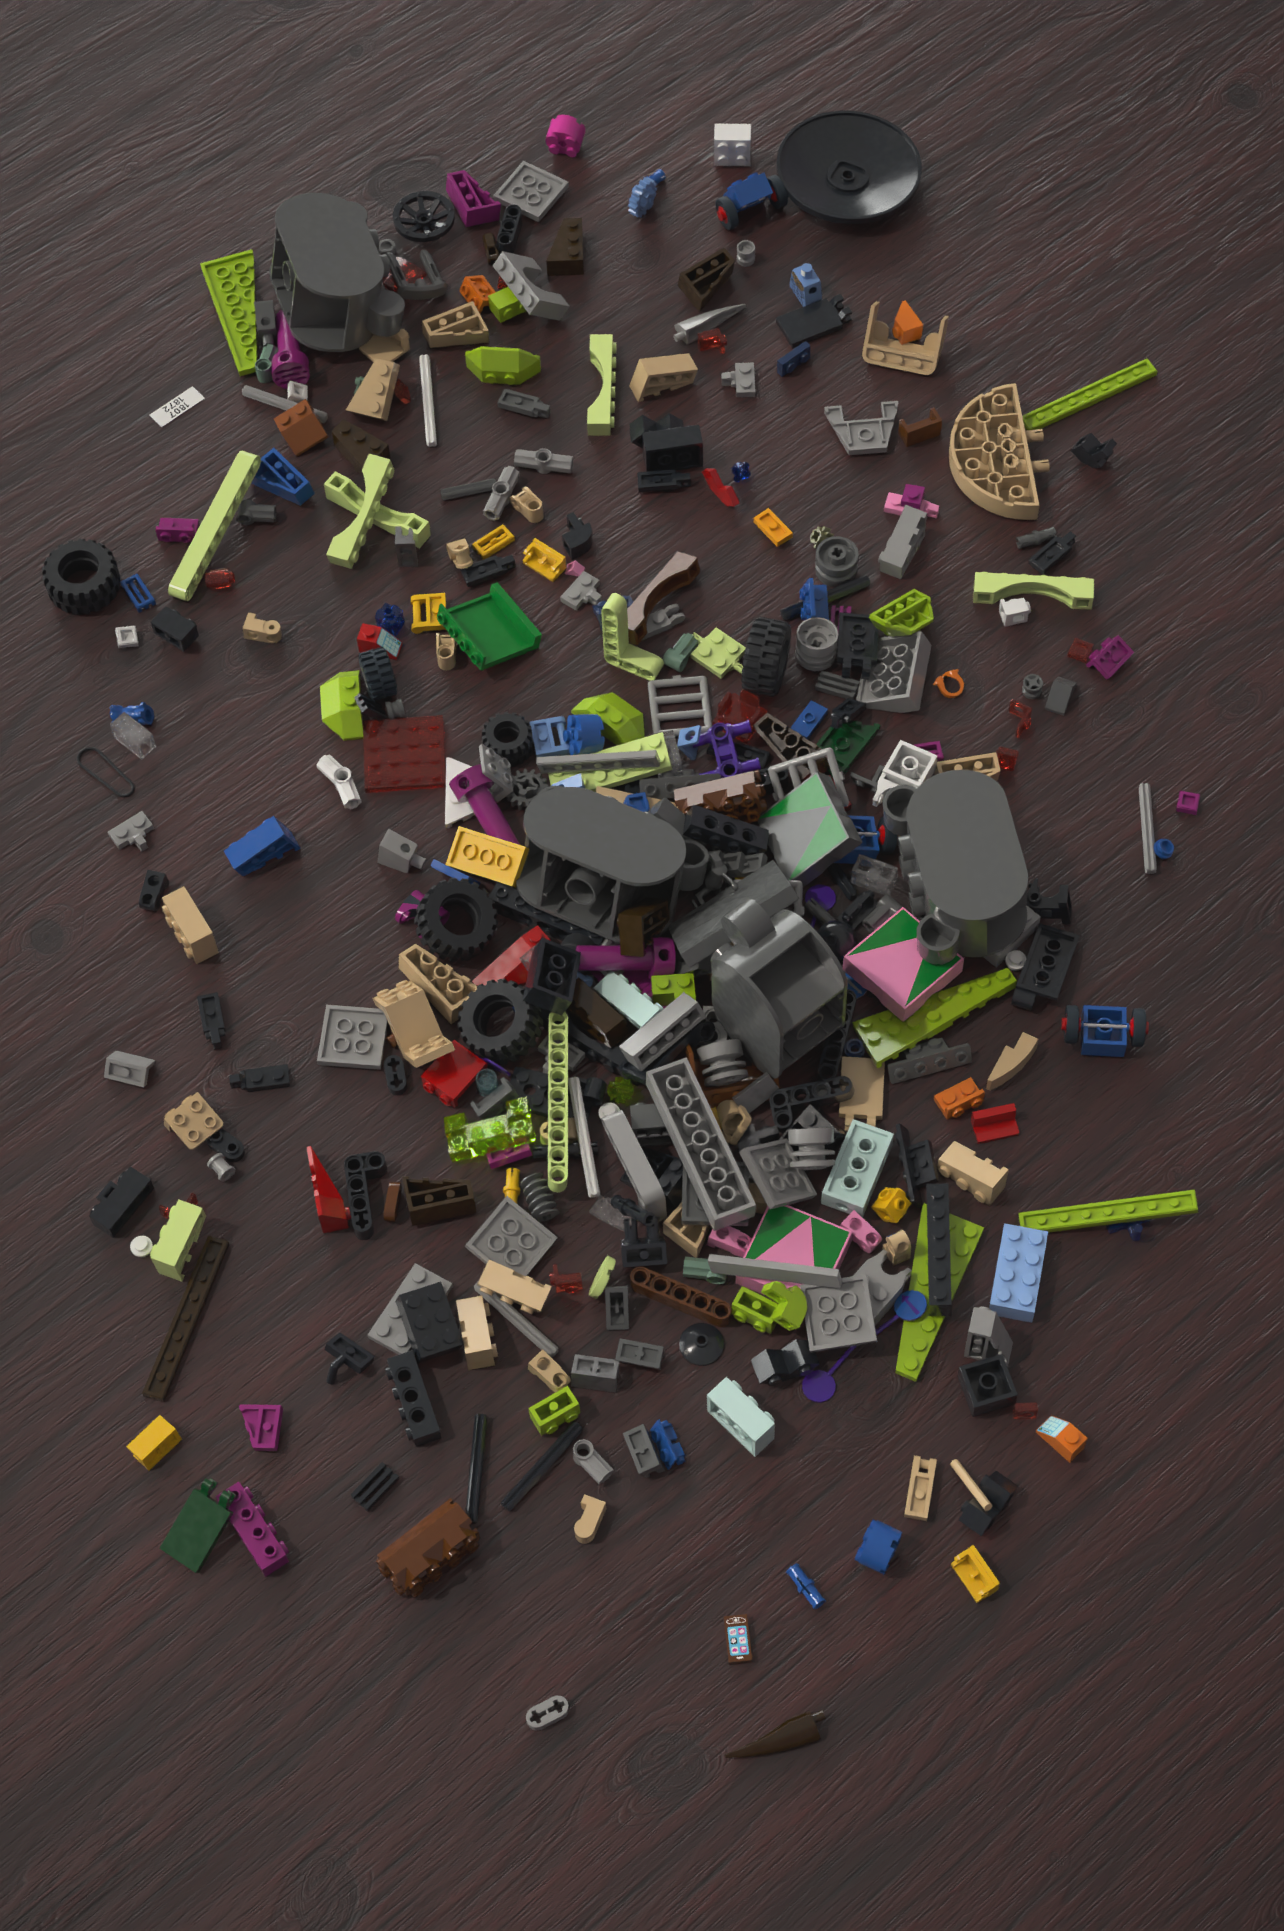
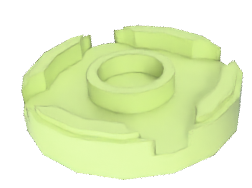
M607 1256L603 1261L591 1285L590 1297L597 1299L602 1294L610 1279L609 1269L612 1270L615 1267L616 1260Z

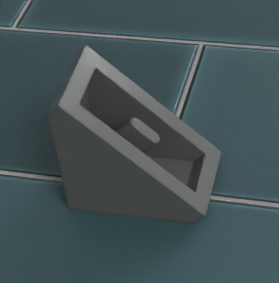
M1058 676L1053 681L1045 710L1064 716L1077 682Z
M628 1286L605 1287L607 1330L629 1329Z

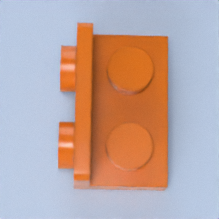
M483 275L465 276L460 288V293L468 303L473 301L480 314L484 306H489L488 296L496 293Z
M970 1077L934 1095V1101L947 1120L951 1117H959L965 1110L971 1107H979L984 1101L985 1091L983 1089L979 1090Z

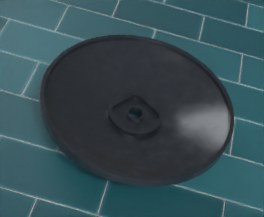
M831 111L812 116L797 124L787 133L777 153L776 171L777 176L784 184L787 196L802 210L831 222L863 224L885 219L900 211L912 200L920 184L922 164L920 154L913 141L895 124L869 113Z

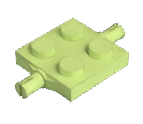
M715 628L705 638H702L696 632L692 634L698 640V647L691 653L693 660L721 679L733 669L742 674L743 665L739 661L745 655L746 647L718 628Z

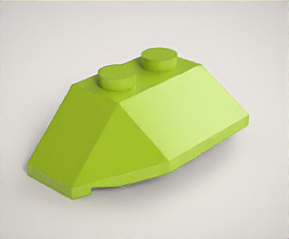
M482 346L465 352L467 368L483 383L520 385L541 371L540 356L533 355L522 349Z
M913 589L871 613L869 619L877 629L888 636L912 635L933 622L931 599L929 596Z
M360 670L339 672L320 686L322 722L344 741L364 739L363 714L354 700L357 694H361Z
M613 692L584 698L571 710V713L574 715H599L604 725V730H601V734L615 745H621L645 737L643 713Z

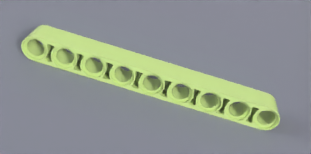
M240 451L237 454L169 584V596L184 601H189L192 598L260 467V456L245 451Z
M551 1012L548 1023V1187L551 1191L558 1193L566 1189L568 1181V1016L566 1012L562 1016ZM561 1021L562 1024H555L554 1022ZM561 1040L562 1043L557 1044L553 1041ZM555 1059H560V1060H562L563 1062H561V1063H556V1062H554V1060H555ZM559 1078V1079H561V1080H563V1081H562V1082H555V1081H553V1080ZM555 1098H561L562 1101H561V1102H556V1101H554L553 1099H555ZM559 1117V1118H561V1119H563V1120L557 1122V1121H554L553 1119ZM555 1137H560V1138H562L563 1140H562V1141H555V1140H553V1138H555ZM561 1157L563 1160L555 1161L553 1158ZM561 1177L563 1180L557 1182L554 1181L553 1178Z

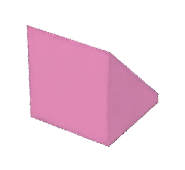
M575 560L567 564L565 574L579 577L585 570V567Z

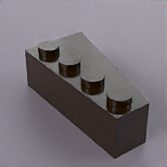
M766 713L752 725L783 762L822 750L769 713ZM827 757L815 760L820 773L825 774L830 769ZM808 763L796 767L801 783L811 776Z

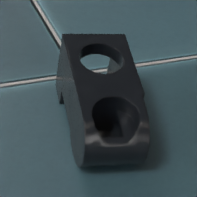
M147 870L139 898L140 908L151 911L159 909L161 898L169 884L165 873Z

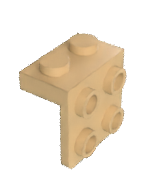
M400 329L396 335L390 337H381L374 334L366 344L359 347V350L372 362L376 358L393 362L410 350L409 335L405 329Z
M197 1092L193 1096L190 1095L185 1098L178 1108L171 1109L165 1115L164 1126L169 1132L173 1130L190 1150H194L221 1129L223 1121Z

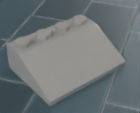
M922 631L906 636L878 638L877 665H871L869 680L860 678L857 701L867 703L866 708L898 713L918 711L920 709L931 644Z

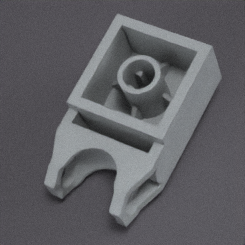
M882 1250L878 1255L868 1259L853 1275L867 1274L875 1326L891 1309L900 1294H902L904 1285L912 1274V1270L909 1268L896 1275L885 1273L882 1270V1266L887 1258L888 1252L886 1250Z

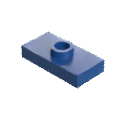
M811 700L791 726V729L809 739L827 715L828 709Z

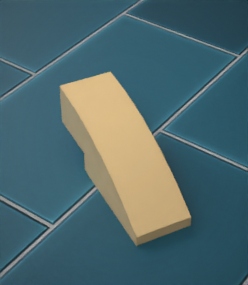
M1023 1032L1014 1049L1005 1046L988 1078L986 1089L991 1091L1015 1076L1037 1049L1038 1039Z

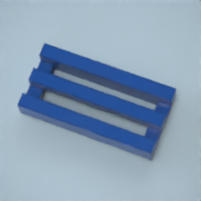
M138 574L120 582L121 587L138 612H141L142 608H149L150 604L152 606L156 604L155 599ZM134 580L137 581L138 585L140 586L148 600L145 601V599L133 583ZM129 583V585L141 601L140 604L138 603V601L136 600V598L134 597V595L132 594V592L126 584Z

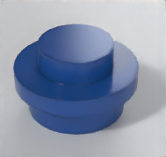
M1159 839L1154 843V851L1158 857L1168 859L1173 854L1174 845L1168 839Z

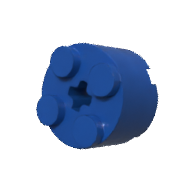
M597 714L568 716L567 730L563 731L564 742H568L570 755L591 754L601 751L605 736L601 737V730H604L601 717Z
M873 1519L865 1532L864 1541L854 1560L884 1575L889 1567L888 1563L895 1554L903 1532Z

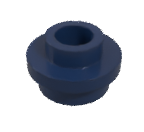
M851 1039L846 1042L844 1053L847 1057L861 1058L865 1054V1047L859 1039ZM856 1048L858 1052H852L851 1049Z

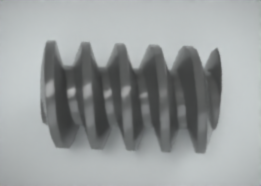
M543 1173L531 1174L521 1181L523 1194L526 1197L529 1210L532 1212L531 1216L538 1222L548 1221L559 1214V1210L554 1209L557 1204L555 1201H552L554 1195L549 1194L551 1190L546 1186L548 1185V1179L543 1178Z

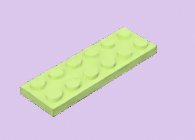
M661 732L591 753L656 750L660 758L659 767L548 773L550 784L552 785L581 773L585 788L596 792L597 786L612 788L673 770L664 734Z

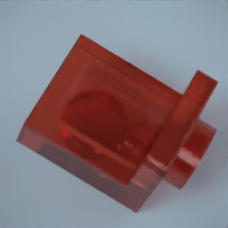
M719 328L697 334V343L700 351L718 347L721 354L725 353L727 340L725 335L721 334Z
M557 1264L553 1265V1272H549L551 1286L555 1285L556 1293H575L583 1289L581 1272L558 1276Z

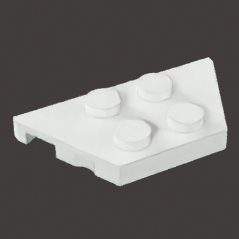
M449 757L446 758V828L452 827V824L459 820L466 821L475 815L468 802H458L449 786V782L455 776L472 766Z

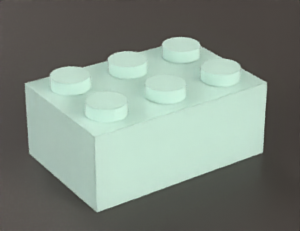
M725 1377L707 1394V1411L754 1457L774 1440V1418L767 1411L763 1412L753 1397H747L736 1381L733 1380L731 1382Z

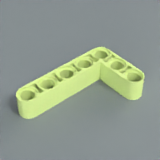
M612 593L601 610L604 658L613 666L644 679L655 680L664 666V661L653 653L629 644L627 602L623 596Z

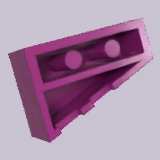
M465 170L447 174L446 191L465 227L498 221L500 219L501 203L495 202L490 197V193L483 191L479 187V183Z

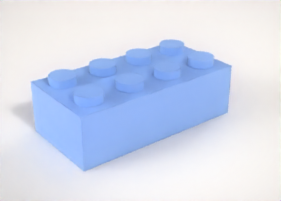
M1004 1223L989 1308L996 1312L999 1317L1032 1323L1048 1231Z

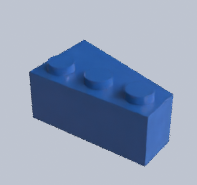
M272 448L261 458L260 467L251 483L300 506L315 494L309 481L275 448Z

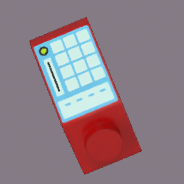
M362 623L357 637L359 653L383 647L387 651L389 659L397 660L402 642L382 627Z

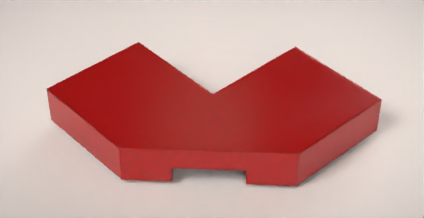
M706 468L702 471L709 488L726 506H736L739 504L733 487L723 485L715 468Z

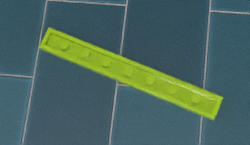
M1146 358L1022 415L1025 431L1044 428L1156 376L1157 370Z
M1195 1190L1021 1212L1018 1214L1021 1227L1056 1232L1198 1213Z

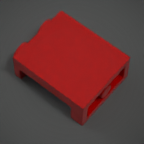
M453 1040L452 1044L455 1050L437 1058L421 1075L422 1086L428 1093L436 1094L443 1104L456 1108L458 1106L457 1100L479 1076L485 1077L488 1073V1067L484 1060Z

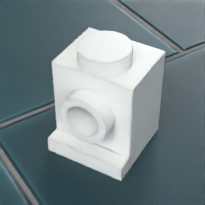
M1024 598L1011 599L1007 602L1001 599L999 613L1004 626L1027 622L1028 614L1031 613L1029 602H1026Z

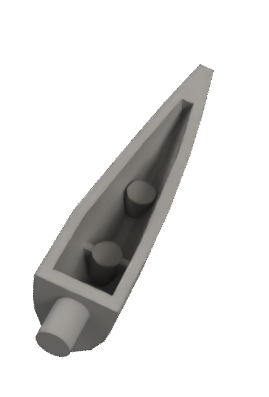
M746 304L716 309L674 325L677 334L673 336L676 342L683 340L688 345L702 338L710 330L744 309Z

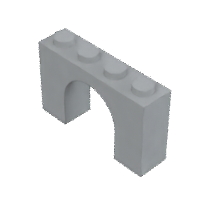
M502 251L493 264L495 270L529 315L560 321L570 307L561 294L542 290L533 284L542 271L533 258Z

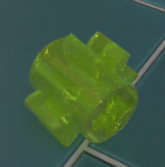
M615 1077V1081H610L607 1087V1093L611 1097L610 1101H616L617 1104H625V1099H631L634 1091L630 1083L631 1080L624 1079V1077Z

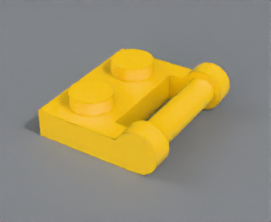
M445 593L411 596V605H413L411 631L413 633L419 634L423 631L446 630L437 620L439 604H443L446 608ZM426 603L427 621L421 622V605Z

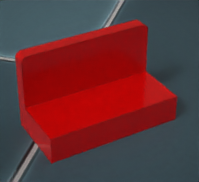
M1014 1103L972 1112L971 1124L978 1144L1019 1135Z

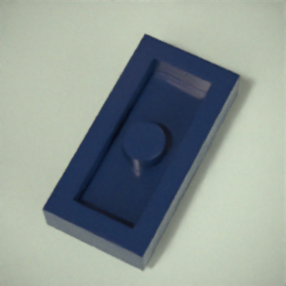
M805 341L777 360V373L783 377L787 373H791L800 364L807 362L810 358L811 345Z

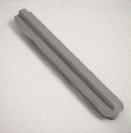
M245 385L242 389L243 396L286 411L298 404L297 402ZM313 408L320 422L325 423L328 419L327 413Z
M1141 783L1139 785L1144 866L1146 874L1156 873L1157 866L1156 853L1154 851L1155 840L1151 789L1149 783Z
M478 1282L474 1285L476 1292L483 1296L486 1301L537 1347L544 1350L551 1358L558 1353V1347L514 1307L501 1301V1296L495 1293L492 1296L480 1291L481 1287L477 1285Z

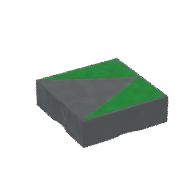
M818 771L762 813L757 820L761 828L769 830L768 846L781 872L787 880L801 881L803 888L821 875L832 863L842 859L863 843L851 818L845 812L842 799L831 777Z

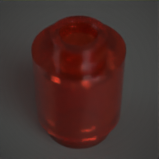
M229 568L214 569L206 572L205 581L207 588L220 589L232 587V583H235L234 572L230 571Z

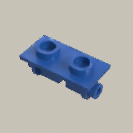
M658 1419L650 1429L651 1438L657 1445L662 1462L665 1463L667 1470H669L675 1462L677 1465L684 1463L686 1455L679 1442L671 1443V1441L677 1440L672 1424L668 1423L667 1420L661 1422Z

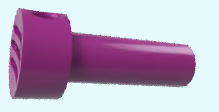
M281 310L276 315L278 352L273 356L271 366L273 381L277 386L288 389L290 381L305 385L309 380L310 372L308 357L301 352L300 342L292 335Z
M481 764L464 770L449 782V786L458 802L469 803L486 835L520 845L489 790L494 785V781L482 773Z
M653 937L654 943L652 946L646 947V955L644 957L621 955L620 946L577 945L576 951L581 952L578 970L646 971L649 979H651V976L674 974L675 970L674 941L670 937Z

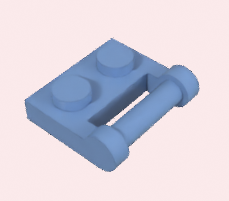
M559 716L529 722L532 728L536 757L570 755L568 742H564L563 731L566 725L565 717ZM551 727H556L558 730L560 746H555Z

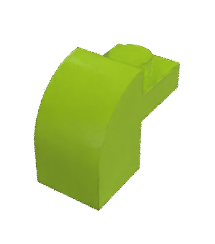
M778 1281L765 1284L761 1292L778 1303L771 1319L789 1331L799 1328L807 1311V1301L802 1290L798 1286L786 1289V1286Z

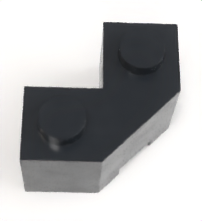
M670 413L657 422L641 415L629 424L631 443L643 449L642 433L684 427L683 420Z
M795 1339L781 1350L765 1349L751 1359L759 1383L770 1384V1386L778 1385L781 1382L799 1376L809 1375L813 1372L812 1369L820 1364L816 1353L810 1352L808 1340Z
M998 1471L993 1472L990 1476L986 1474L979 1484L982 1487L981 1491L992 1504V1508L985 1511L976 1498H973L971 1501L967 1499L960 1509L963 1513L959 1521L980 1536L991 1528L997 1515L1006 1508L1019 1487Z

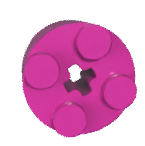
M558 115L556 119L553 118L545 139L549 151L552 154L563 153L569 157H575L581 148L586 131L585 126L582 123L581 125L577 123V119L569 115Z

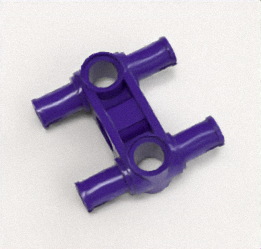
M749 720L733 725L731 723H716L707 729L708 732L700 733L699 743L692 745L693 748L711 743L714 748L718 765L717 769L699 773L700 775L719 773L721 778L761 770L758 757L740 762L734 743L735 736L752 733ZM726 731L723 737H717L718 732ZM728 769H735L732 775H726Z

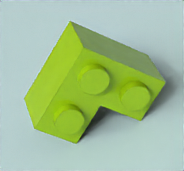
M693 973L651 976L653 1004L659 1003L661 1006H668L683 992L696 1000Z

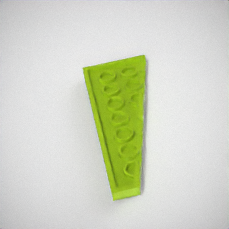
M251 249L200 263L239 376L256 372L254 254Z
M1005 968L934 993L922 1007L904 1022L890 1010H886L852 1022L853 1029L875 1066L880 1068L882 1063L892 1058L894 1060L899 1057L898 1053L907 1048L911 1050L916 1047V1043L920 1040L933 1037L953 1025L954 1020L961 1016L963 1018L967 1017L971 1010L977 1007L982 1008L988 1000L996 997L999 998L1016 988L1017 980L1009 968Z
M925 1203L922 1206L909 1291L915 1290L922 1293L927 1300V1309L916 1320H904L895 1372L915 1382L945 1316H929L927 1204ZM949 1213L951 1300L953 1301L982 1236L984 1227Z

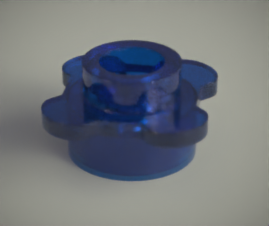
M738 462L732 467L733 480L735 482L750 477L751 472L749 471L750 465L748 462Z

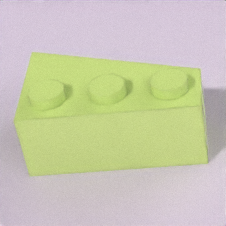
M179 1199L176 1206H172L169 1212V1220L161 1228L160 1239L150 1252L151 1260L159 1274L183 1282L185 1275L181 1274L185 1261L190 1262L192 1255L188 1254L193 1242H197L206 1218L203 1208Z

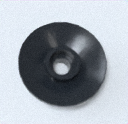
M696 1323L684 1330L680 1337L679 1348L682 1356L688 1362L698 1366H705L714 1363L721 1356L724 1349V1340L720 1331L714 1326L707 1323ZM702 1338L705 1339L706 1342L704 1344H699L697 1341Z

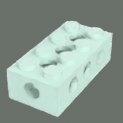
M853 1119L835 1160V1165H833L822 1191L821 1204L848 1214L855 1210L863 1218L892 1148L894 1134Z

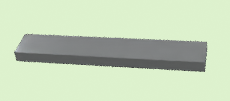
M656 750L537 757L536 764L540 772L545 774L659 767L660 758Z
M709 1254L708 1264L712 1273L841 1288L842 1285L838 1269Z

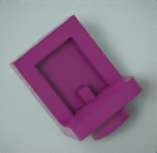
M906 484L901 499V506L905 507V505L920 509L925 496V487Z

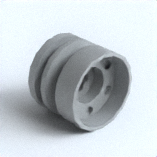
M815 617L803 621L798 626L795 656L797 662L805 669L821 671L834 664L837 657L838 630L833 622L825 618Z
M739 1039L719 1041L697 1049L700 1065H710L709 1068L702 1071L703 1076H710L704 1079L705 1086L719 1087L734 1084L748 1077L747 1070L742 1069L746 1066L745 1061H735V1059L743 1055Z
M833 1128L788 1130L789 1144L799 1146L798 1151L789 1153V1156H799V1161L790 1162V1167L801 1170H814L835 1165V1160H825V1155L835 1154V1151L825 1149L826 1144L834 1142Z

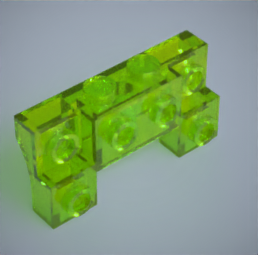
M527 1096L506 1101L507 1114L469 1124L464 1112L444 1117L445 1134L448 1140V1151L452 1163L536 1142Z

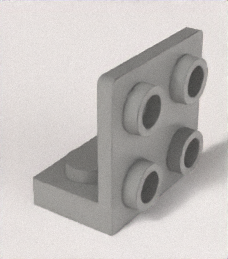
M481 744L479 752L482 773L494 781V785L489 790L496 803H498L513 792L511 765L506 758L496 754L492 748Z

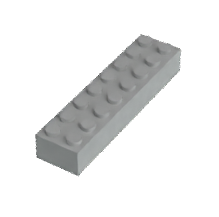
M687 1057L647 1071L646 1086L713 1231L754 1217L756 1210L755 1201Z

